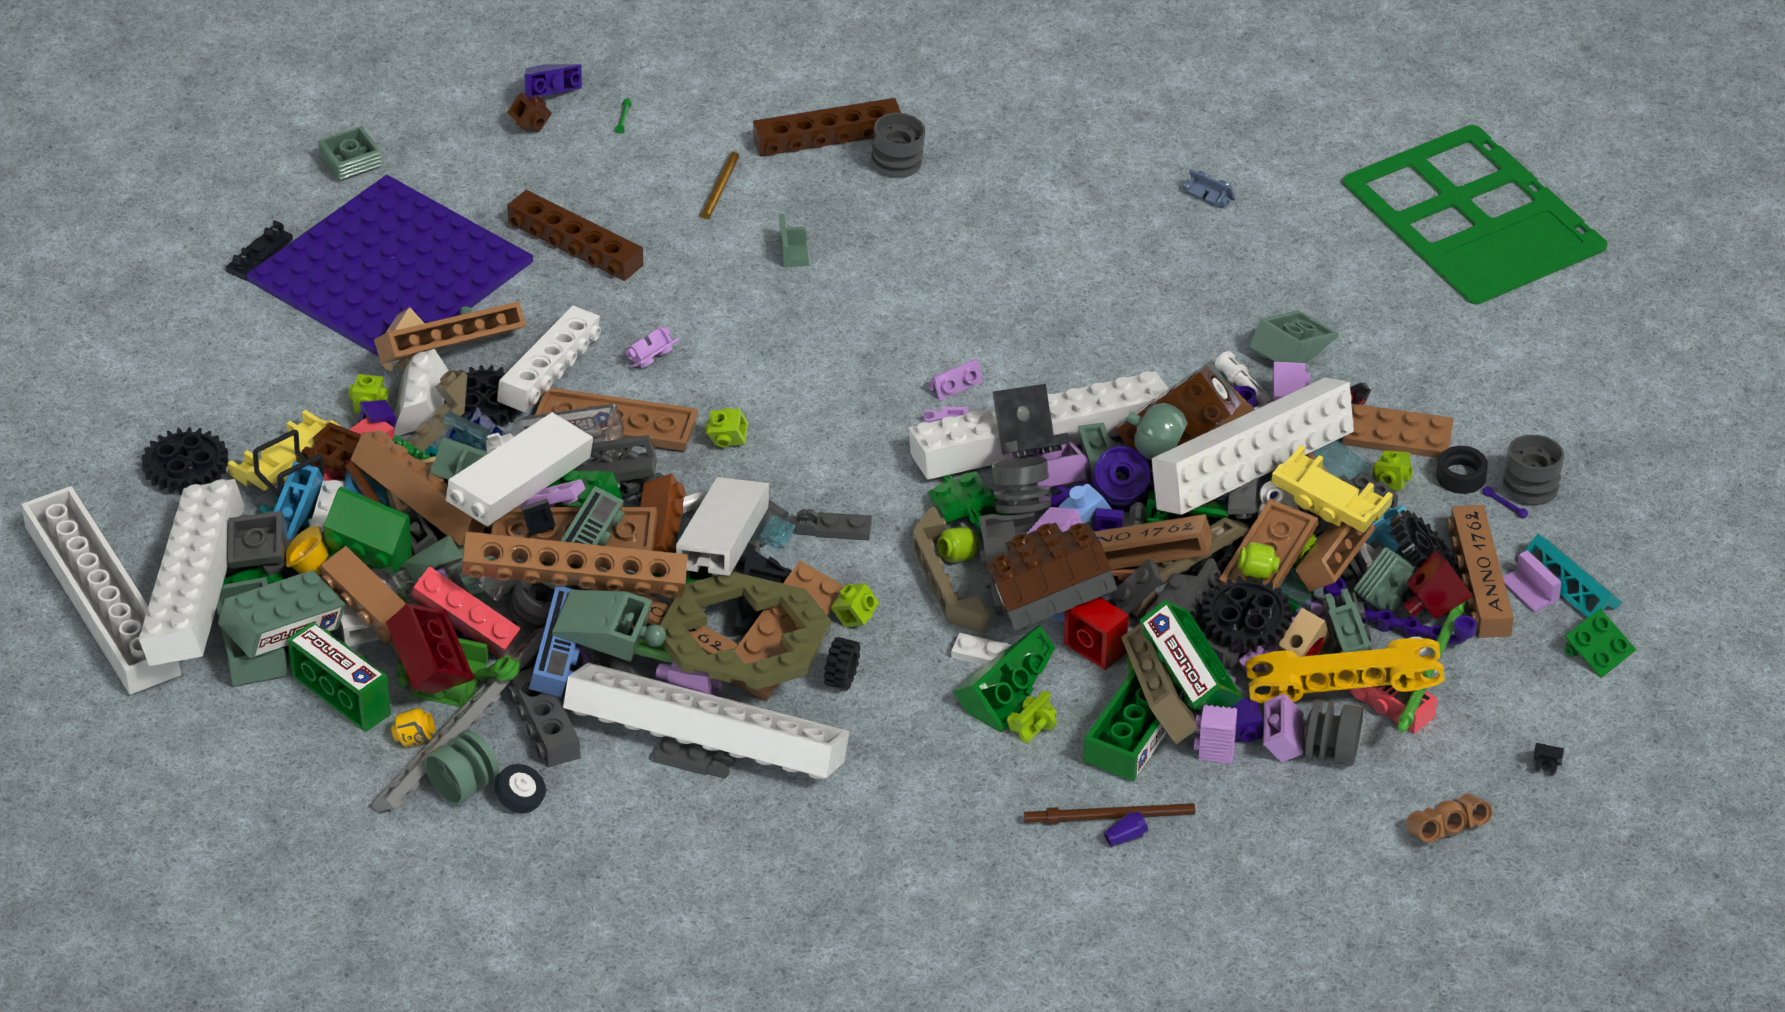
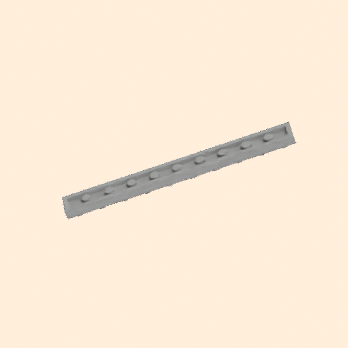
M545 627L532 631L510 654L511 657H515L520 662L519 671L528 668L533 662L531 658L538 654ZM496 677L487 679L371 803L375 811L379 813L388 809L390 811L397 809L404 802L403 796L415 790L420 785L419 779L423 775H427L424 768L425 756L439 746L447 745L451 738L457 737L463 730H469L468 726L485 715L484 709L499 700L501 697L500 692L511 686L512 681H499Z

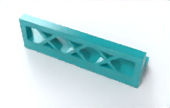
M1539 533L1525 548L1524 551L1528 550L1531 554L1537 548L1541 549L1543 553V562L1541 563L1548 570L1549 566H1561V577L1558 578L1562 582L1560 595L1587 618L1600 608L1604 610L1607 606H1610L1615 610L1622 603L1619 598ZM1578 580L1579 593L1568 594L1567 582ZM1597 596L1600 601L1590 612L1586 609V597Z

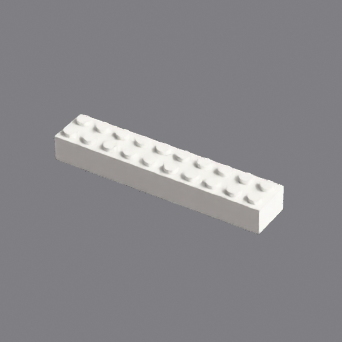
M1147 371L1132 377H1120L1110 382L1094 383L1088 387L1071 388L1066 392L1047 394L1054 435L1068 433L1069 442L1071 441L1076 446L1081 444L1078 436V426L1104 422L1109 437L1119 436L1116 428L1128 416L1129 412H1137L1142 406L1154 398L1156 399L1169 388L1156 371ZM995 406L987 410L971 411L965 415L949 416L939 421L922 422L917 426L908 427L910 453L927 480L989 466L997 461L1010 459V454L1002 455ZM1021 406L1017 410V417L1021 421H1027L1030 415L1026 407Z
M1323 378L1152 458L1157 510L1182 515L1257 477L1275 470L1280 464L1286 462L1300 445L1305 447L1304 455L1354 432L1350 382Z
M220 479L210 484H194L183 489L139 636V641L149 666L202 657L204 654L228 567L229 518L241 516L244 509V503L235 479L226 481Z
M70 486L21 504L25 528L129 695L181 676L179 661L149 666L139 641L148 605L73 487Z
M589 662L568 676L563 708L572 710V713L578 716L591 715L598 717V720L601 722L624 724V727L627 729L648 730L651 735L657 737H674L683 744L696 743L703 745V748L706 750L729 752V755L732 757L753 758L759 764L779 765L788 772L801 771L809 773L808 775L814 779L829 777L844 763L850 732Z

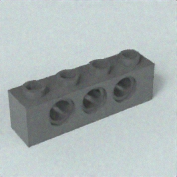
M534 668L518 672L511 680L512 686L508 687L511 701L518 703L517 710L521 721L526 720L527 722L526 729L530 740L535 739L537 742L535 747L539 759L544 758L548 767L580 759V740L559 697L529 689Z

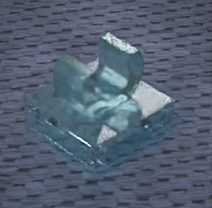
M772 514L759 540L777 549L784 550L796 526Z

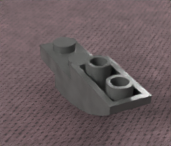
M1262 476L1229 492L1228 515L1235 514L1236 519L1251 518V515L1257 512L1261 505L1260 489L1265 484V479H1262Z

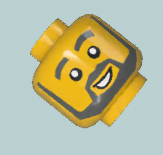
M415 708L399 713L395 717V725L391 727V731L396 742L400 741L404 747L412 748L426 744L431 740L432 734L435 733V723L429 712H425L421 708Z

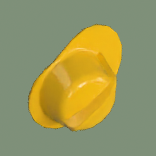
M309 527L293 539L286 551V567H292L299 574L314 570L318 575H321V564L328 558V552L322 542L319 527Z

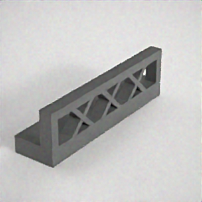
M649 435L592 443L591 454L596 456V458L590 461L586 460L573 469L576 471H612L618 482L655 476L657 457ZM645 445L647 452L637 453L631 449L633 446ZM615 449L621 452V455L612 457L606 454L607 450Z

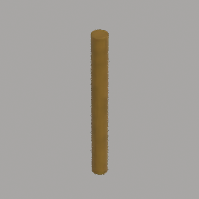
M733 151L730 153L701 213L702 218L710 219L739 159L737 152Z

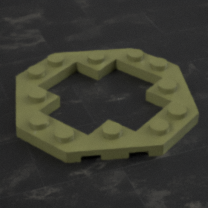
M731 572L730 576L720 574L685 584L683 596L675 597L660 626L666 632V639L662 646L681 671L693 674L694 671L698 670L709 673V678L729 683L732 679L746 682V687L761 689L807 676L813 659H816L825 636H828L831 630V620L806 589ZM744 596L755 611L781 605L800 628L782 634V644L787 649V653L744 664L733 648L707 655L688 630L707 625V615L700 607Z

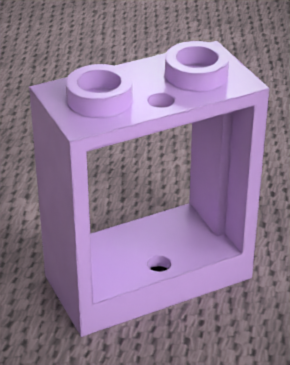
M1070 441L1069 444L1061 445L1062 450L1039 454V449H1037V454L1024 457H1043L1048 460L1049 478L1038 482V484L1050 487L1086 480L1085 471H1089L1087 456L1083 455L1081 450ZM1010 453V458H1014L1013 453Z

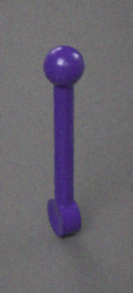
M1492 487L1483 488L1484 496L1492 497L1515 511L1520 518L1527 517L1528 511L1526 509H1520L1495 494Z

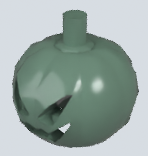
M1167 403L1154 404L1147 409L1143 417L1129 412L1125 420L1137 426V432L1134 436L1135 446L1139 453L1148 460H1152V458L1175 448L1188 424L1184 413L1174 405Z

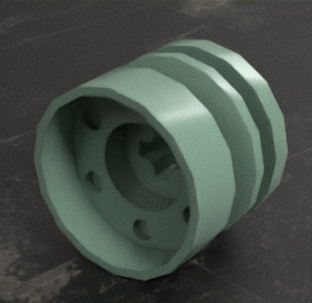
M463 730L457 737L451 738L447 745L439 746L424 758V768L432 786L439 795L453 805L462 804L474 796L477 790H482L487 784L496 781L499 775V766L491 748L477 733L471 730Z

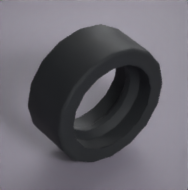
M1459 445L1449 447L1442 451L1438 457L1436 478L1439 484L1448 491L1458 494L1473 493L1481 489L1486 483L1488 461L1485 455L1475 448ZM1453 465H1466L1472 467L1476 472L1467 475L1457 474L1448 468Z

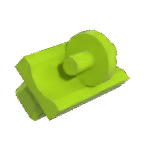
M1042 691L1037 697L1029 696L1023 702V711L1020 714L1013 712L1007 718L1010 731L1017 732L1022 742L1029 743L1042 729L1050 731L1056 726L1057 719L1055 716L1057 711L1050 703V692Z

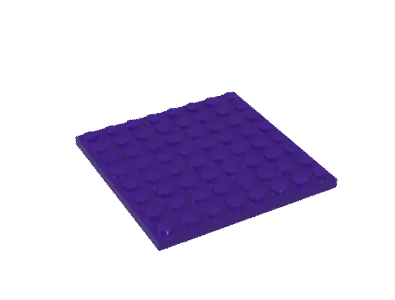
M386 174L246 275L248 282L379 357L374 339L385 334L395 317L402 311L410 307L424 323L459 316L462 307L472 308L533 262V255Z

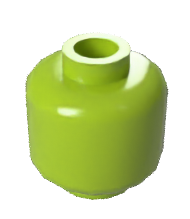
M968 527L949 528L943 531L938 539V552L948 563L970 561L977 553L979 539Z
M1250 542L1246 548L1242 547L1240 550L1238 568L1241 569L1245 577L1252 576L1255 579L1263 578V580H1267L1271 573H1277L1280 557L1275 556V550L1272 546Z

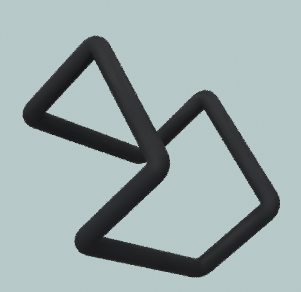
M291 430L253 450L254 472L256 476L278 498L283 489V477L307 465L315 467L312 463L317 460L319 470L324 478L323 456L317 454L307 459L300 452L299 432L297 430ZM294 436L295 454L303 462L278 474L277 489L260 472L258 452Z

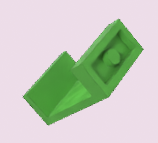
M458 638L474 679L435 694L414 691L413 689V697L462 707L473 695L480 681L476 676L477 670L486 668L489 663L487 644Z

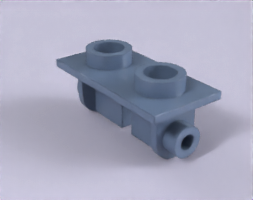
M1189 169L1191 180H1186L1183 185L1186 193L1202 199L1207 192L1205 201L1220 208L1222 206L1227 207L1230 199L1236 200L1232 186L1224 180L1217 181L1203 171L1197 172Z

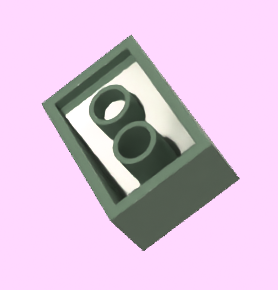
M1296 310L1260 319L1249 346L1255 349L1259 356L1272 359L1275 362L1307 364L1333 342L1339 334L1301 311Z

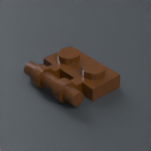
M329 422L313 437L315 446L313 448L304 447L302 454L308 459L321 454L327 469L334 472L338 470L345 472V466L348 463L343 460L346 458L351 459L361 434Z

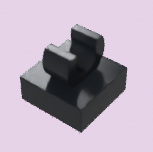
M547 498L521 507L530 535L556 526Z
M1536 743L1534 750V760H1537L1535 763L1536 772L1539 773L1541 766L1547 763L1552 767L1550 775L1554 776L1557 772V764L1562 765L1564 748Z

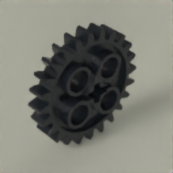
M483 365L479 366V370L469 367V372L466 373L464 414L455 421L456 425L464 422L465 429L470 425H474V430H478L480 426H484V429L488 430L489 425H493L498 429L499 423L502 422L508 425V418L516 420V414L523 413V411L497 402L499 380L506 374L503 367H500L497 371L494 370L493 365L488 370L484 369Z
M188 427L186 432H182L180 428H177V433L175 434L168 430L166 437L158 435V442L150 441V447H145V454L142 455V468L146 480H151L152 486L158 485L160 491L168 487L170 494L175 489H178L180 495H182L184 488L191 485H205L213 483V479L220 480L221 474H226L229 459L225 442L220 441L218 435L212 437L211 431L202 434V428L192 432L191 427Z
M1402 510L1391 519V532L1395 535L1393 538L1400 544L1398 548L1402 550L1405 558L1411 560L1412 566H1416L1419 569L1437 551L1448 561L1456 574H1459L1457 565L1453 562L1455 558L1449 554L1450 549L1447 548L1444 540L1438 537V533L1431 530L1430 524L1426 525L1422 517L1418 518L1414 512L1411 514L1409 510Z
M1238 576L1237 582L1233 583L1228 578L1226 586L1217 583V591L1210 589L1209 597L1204 598L1202 624L1206 625V633H1212L1213 641L1221 638L1220 646L1223 647L1229 643L1231 644V651L1240 646L1242 653H1245L1247 647H1251L1255 653L1257 646L1267 650L1268 642L1276 646L1277 638L1284 639L1285 631L1288 630L1290 623H1292V605L1288 603V595H1282L1281 587L1273 590L1272 581L1264 585L1263 578L1253 582L1252 576H1249L1247 581H1243ZM1254 598V600L1252 601V608L1249 609V603L1251 599ZM1242 619H1245L1244 627L1242 630H1240L1242 627Z

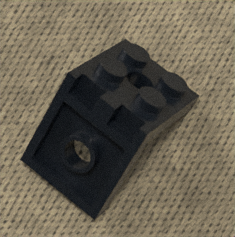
M1046 384L992 392L1002 455L1013 453L1014 458L1037 454V449H1039V454L1051 453L1062 450L1061 445L1070 443L1068 433L1056 435L1053 433ZM1021 406L1026 407L1030 414L1025 422L1017 417V410Z

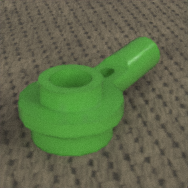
M505 655L489 667L477 670L476 676L479 680L496 677L499 681H509L518 674L520 662L515 657Z

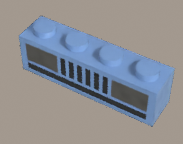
M556 586L529 686L531 690L562 697L564 687L567 686L568 676L574 673L569 671L570 665H576L580 651L575 648L576 643L552 635L570 591L574 590L562 586Z

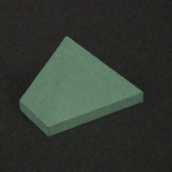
M448 535L409 558L403 565L416 585L417 579L422 577L429 566L434 570L441 568L445 570L462 560L463 556L451 536Z

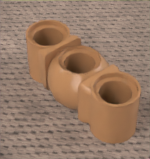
M1465 794L1461 798H1455L1454 801L1440 802L1435 806L1434 810L1426 808L1424 811L1411 813L1407 818L1406 828L1413 836L1424 842L1432 843L1438 840V838L1456 836L1465 827L1471 829L1475 825L1481 826L1488 823L1492 817L1493 809L1487 801L1476 795Z

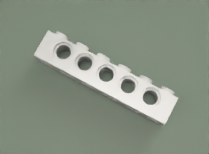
M572 306L499 380L497 402L526 412L532 404L535 405L539 397L550 389L552 383L556 379H560L564 371L575 363L576 358L581 353L584 354L588 346L599 338L601 327H599L600 316Z

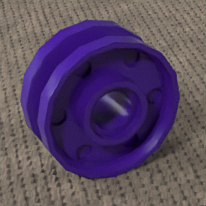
M1117 446L1104 452L1099 457L1092 473L1093 488L1108 504L1118 507L1135 504L1142 498L1150 481V467L1145 457L1139 451L1123 446ZM1120 472L1125 474L1127 476V480H1118L1115 476V473Z

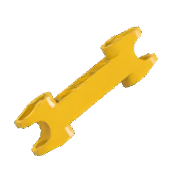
M1397 639L1388 643L1385 649L1298 657L1295 652L1289 650L1273 651L1254 656L1246 661L1247 678L1253 680L1249 683L1250 699L1258 703H1264L1281 694H1286L1292 702H1297L1302 698L1303 693L1392 685L1395 690L1400 692L1417 691L1436 686L1445 680L1443 664L1437 662L1440 659L1439 642L1431 639ZM1430 647L1434 649V653L1429 656H1419V652L1423 648ZM1256 664H1264L1268 670L1254 672L1252 668ZM1437 670L1439 672L1434 678H1426L1423 675V671ZM1260 686H1270L1269 692L1263 695L1257 694L1255 689Z

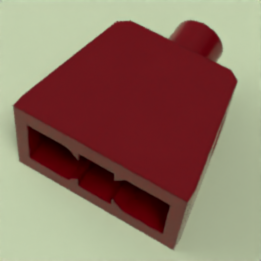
M1435 551L1407 580V586L1414 596L1405 602L1403 607L1412 618L1424 608L1434 618H1439L1469 600L1473 595L1448 561Z

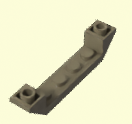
M450 370L440 378L441 382L435 388L447 404L439 406L434 411L435 415L429 421L420 424L415 430L416 433L405 441L424 452L464 414L467 384L465 372ZM357 466L362 474L373 481L374 478ZM346 471V472L342 475V478H343L344 480H345V477H346V473H347L348 471Z
M935 506L930 507L913 530V551L946 620L982 634L987 633V622L991 621L988 606H983L979 596L960 600L958 592H954L952 589L950 575L945 574L943 571L944 567L941 557L935 554L934 544L938 543V539L943 531L947 529L945 518L939 516Z
M1226 517L1211 525L1210 530L1213 537L1208 555L1156 563L1162 578L1160 585L1165 584L1173 573L1179 574L1187 571L1192 565L1210 557L1212 553L1224 546L1233 543L1239 547L1252 526ZM1156 589L1130 613L1138 619L1145 616L1147 609L1153 606V603L1158 598Z
M1140 623L1121 638L1151 711L1171 739L1178 744L1199 727L1192 710L1179 699L1166 666L1156 655L1158 649L1154 643L1152 644L1146 639L1142 632L1145 628Z

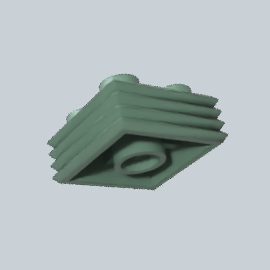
M361 126L318 141L319 155L340 180L383 165L381 162V150Z
M1385 547L1356 584L1354 592L1380 610L1394 611L1400 606L1401 597L1407 589H1410L1407 586V580L1418 568L1412 566L1406 559Z

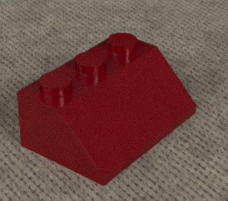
M406 603L386 622L390 637L397 648L400 661L405 667L410 685L414 691L435 694L474 679L446 610Z

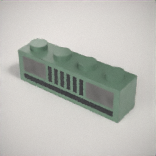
M594 486L561 541L607 546L612 536V533H610L612 527H618L624 517L625 512L622 511L624 500ZM547 562L545 566H551L552 564ZM575 564L569 565V567L573 569L580 568L578 565ZM541 582L553 589L556 588L552 583ZM565 585V586H562V587H566V588H570V589H577V590H578V588H579V586H575V585Z

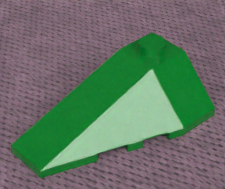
M1039 625L971 675L953 693L967 714L1002 732L1009 726L1007 718L1013 712L1019 714L1022 712L1023 702L1027 696L1031 695L1034 689L1032 686L1038 675L1046 667L1055 646L1042 626Z

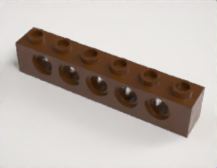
M890 98L753 120V139L760 157L873 138L874 126L880 117L890 113H901L896 99Z
M525 190L507 204L508 223L514 228H519L534 238H539L549 243L552 247H557L569 253L572 257H577L592 267H597L607 272L612 277L626 281L644 266L643 247L537 194Z

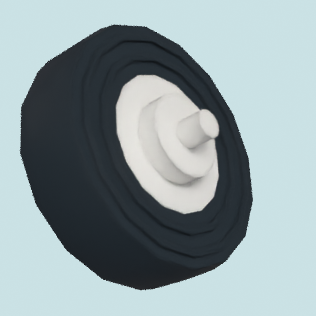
M512 764L504 768L495 781V794L501 804L507 809L522 814L529 813L542 803L546 794V785L542 776L535 769L528 765Z

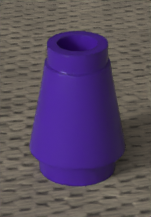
M1129 812L1108 828V830L1104 831L1103 834L1108 844L1113 847L1142 838L1143 834L1148 832V826L1140 812Z

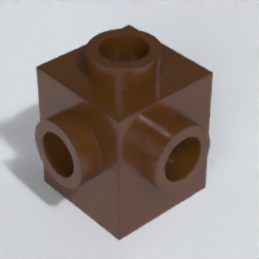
M523 93L518 95L507 111L516 121V125L524 131L530 129L535 132H540L552 115L546 107L547 103L542 98L536 95L530 97Z

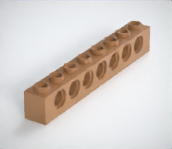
M466 532L461 574H466L473 578H481L483 576L496 577L502 581L510 579L524 580L532 584L545 582L552 583L555 586L575 585L583 589L604 588L609 591H634L640 595L654 593L672 598L683 596L686 584L687 554ZM487 556H493V557H495V558H497V559H496V560H488L486 557H487ZM514 559H522L524 563H516ZM541 562H550L552 565L545 566ZM575 564L578 565L580 568L573 569L569 567V565ZM598 567H603V568L607 569L608 571H606V572H601V571L597 570L596 568H598ZM631 570L635 572V574L630 575L625 573L624 571ZM652 573H659L663 577H655Z

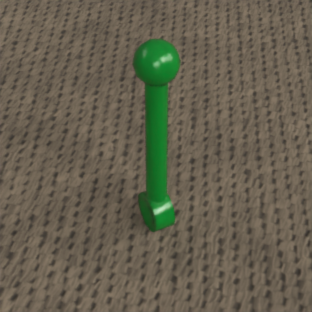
M628 98L623 100L624 108L619 125L615 126V132L618 134H622L625 131L623 125L628 108L632 105V101Z

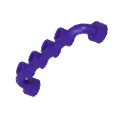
M1338 578L1335 583L1323 587V594L1325 596V594L1331 593L1333 598L1340 596L1341 590L1345 589L1346 584L1341 578ZM1363 603L1366 617L1361 618L1362 623L1366 620L1376 622V628L1381 632H1388L1392 628L1402 630L1404 638L1418 637L1419 635L1436 641L1442 630V626L1439 625L1432 627L1421 625L1415 618L1410 617L1404 620L1394 617L1393 613L1388 610L1377 612L1367 609V606ZM1466 615L1457 617L1454 622V634H1451L1447 644L1458 645L1472 638L1476 633V620Z

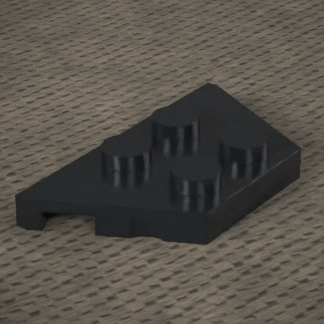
M748 543L742 574L783 584L792 570L781 566L771 556L768 559L755 551V545ZM744 596L738 597L733 633L749 631L763 612V610L755 611Z

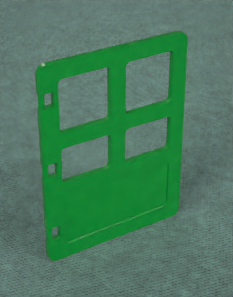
M1476 125L1465 126L1351 172L1343 178L1344 186L1471 304H1482L1598 255L1607 249V241L1594 229L1592 230L1584 223L1585 221L1551 190L1544 187L1531 172L1503 147L1498 146L1484 130ZM1465 143H1470L1500 170L1465 185L1456 186L1427 159ZM1487 143L1493 149L1488 150L1483 145ZM1410 167L1440 194L1404 210L1396 211L1367 183L1403 168ZM1509 183H1515L1534 201L1497 217H1489L1471 199ZM1534 185L1538 191L1534 192L1529 186ZM1448 208H1455L1474 226L1432 243L1426 240L1410 224ZM1581 227L1586 233L1581 234L1575 228Z

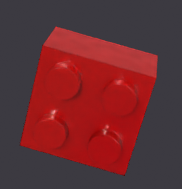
M1102 597L1079 604L1065 611L1063 644L1106 670L1127 653L1121 637L1128 633L1129 615Z

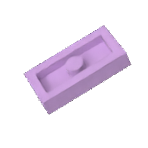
M1528 550L1520 553L1517 570L1503 576L1505 587L1532 612H1536L1559 601L1562 582Z

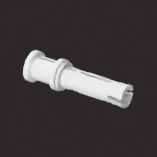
M1226 351L1218 356L1214 366L1219 372H1223L1227 376L1230 384L1254 388L1257 406L1272 402V397L1249 375L1248 368L1236 361L1235 355L1232 352Z

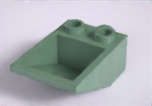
M571 590L552 631V635L630 662L641 637L652 647L662 645L666 639V632L661 626L650 625L646 627L653 600L626 591Z

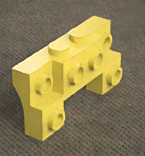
M307 410L302 412L303 422L296 425L292 421L286 423L287 432L291 430L299 432L301 453L304 447L313 448L315 446L313 437L329 422L339 425L333 420L320 419ZM294 436L261 451L262 459L258 457L260 472L273 485L277 483L278 474L291 468L294 461L303 462L295 454ZM248 450L243 452L244 462L240 465L232 460L228 462V470L231 477L246 487L254 484L263 491L268 489L254 472L253 453ZM288 475L283 477V485L285 484Z
M1302 445L1298 447L1286 462L1280 464L1272 473L1271 483L1294 495V503L1338 527L1344 522L1364 533L1373 521L1378 522L1392 504L1393 494L1388 492L1384 498L1373 492L1374 484L1370 482L1358 496L1359 489L1321 469L1324 457L1319 455L1315 460H1312L1305 456V447Z

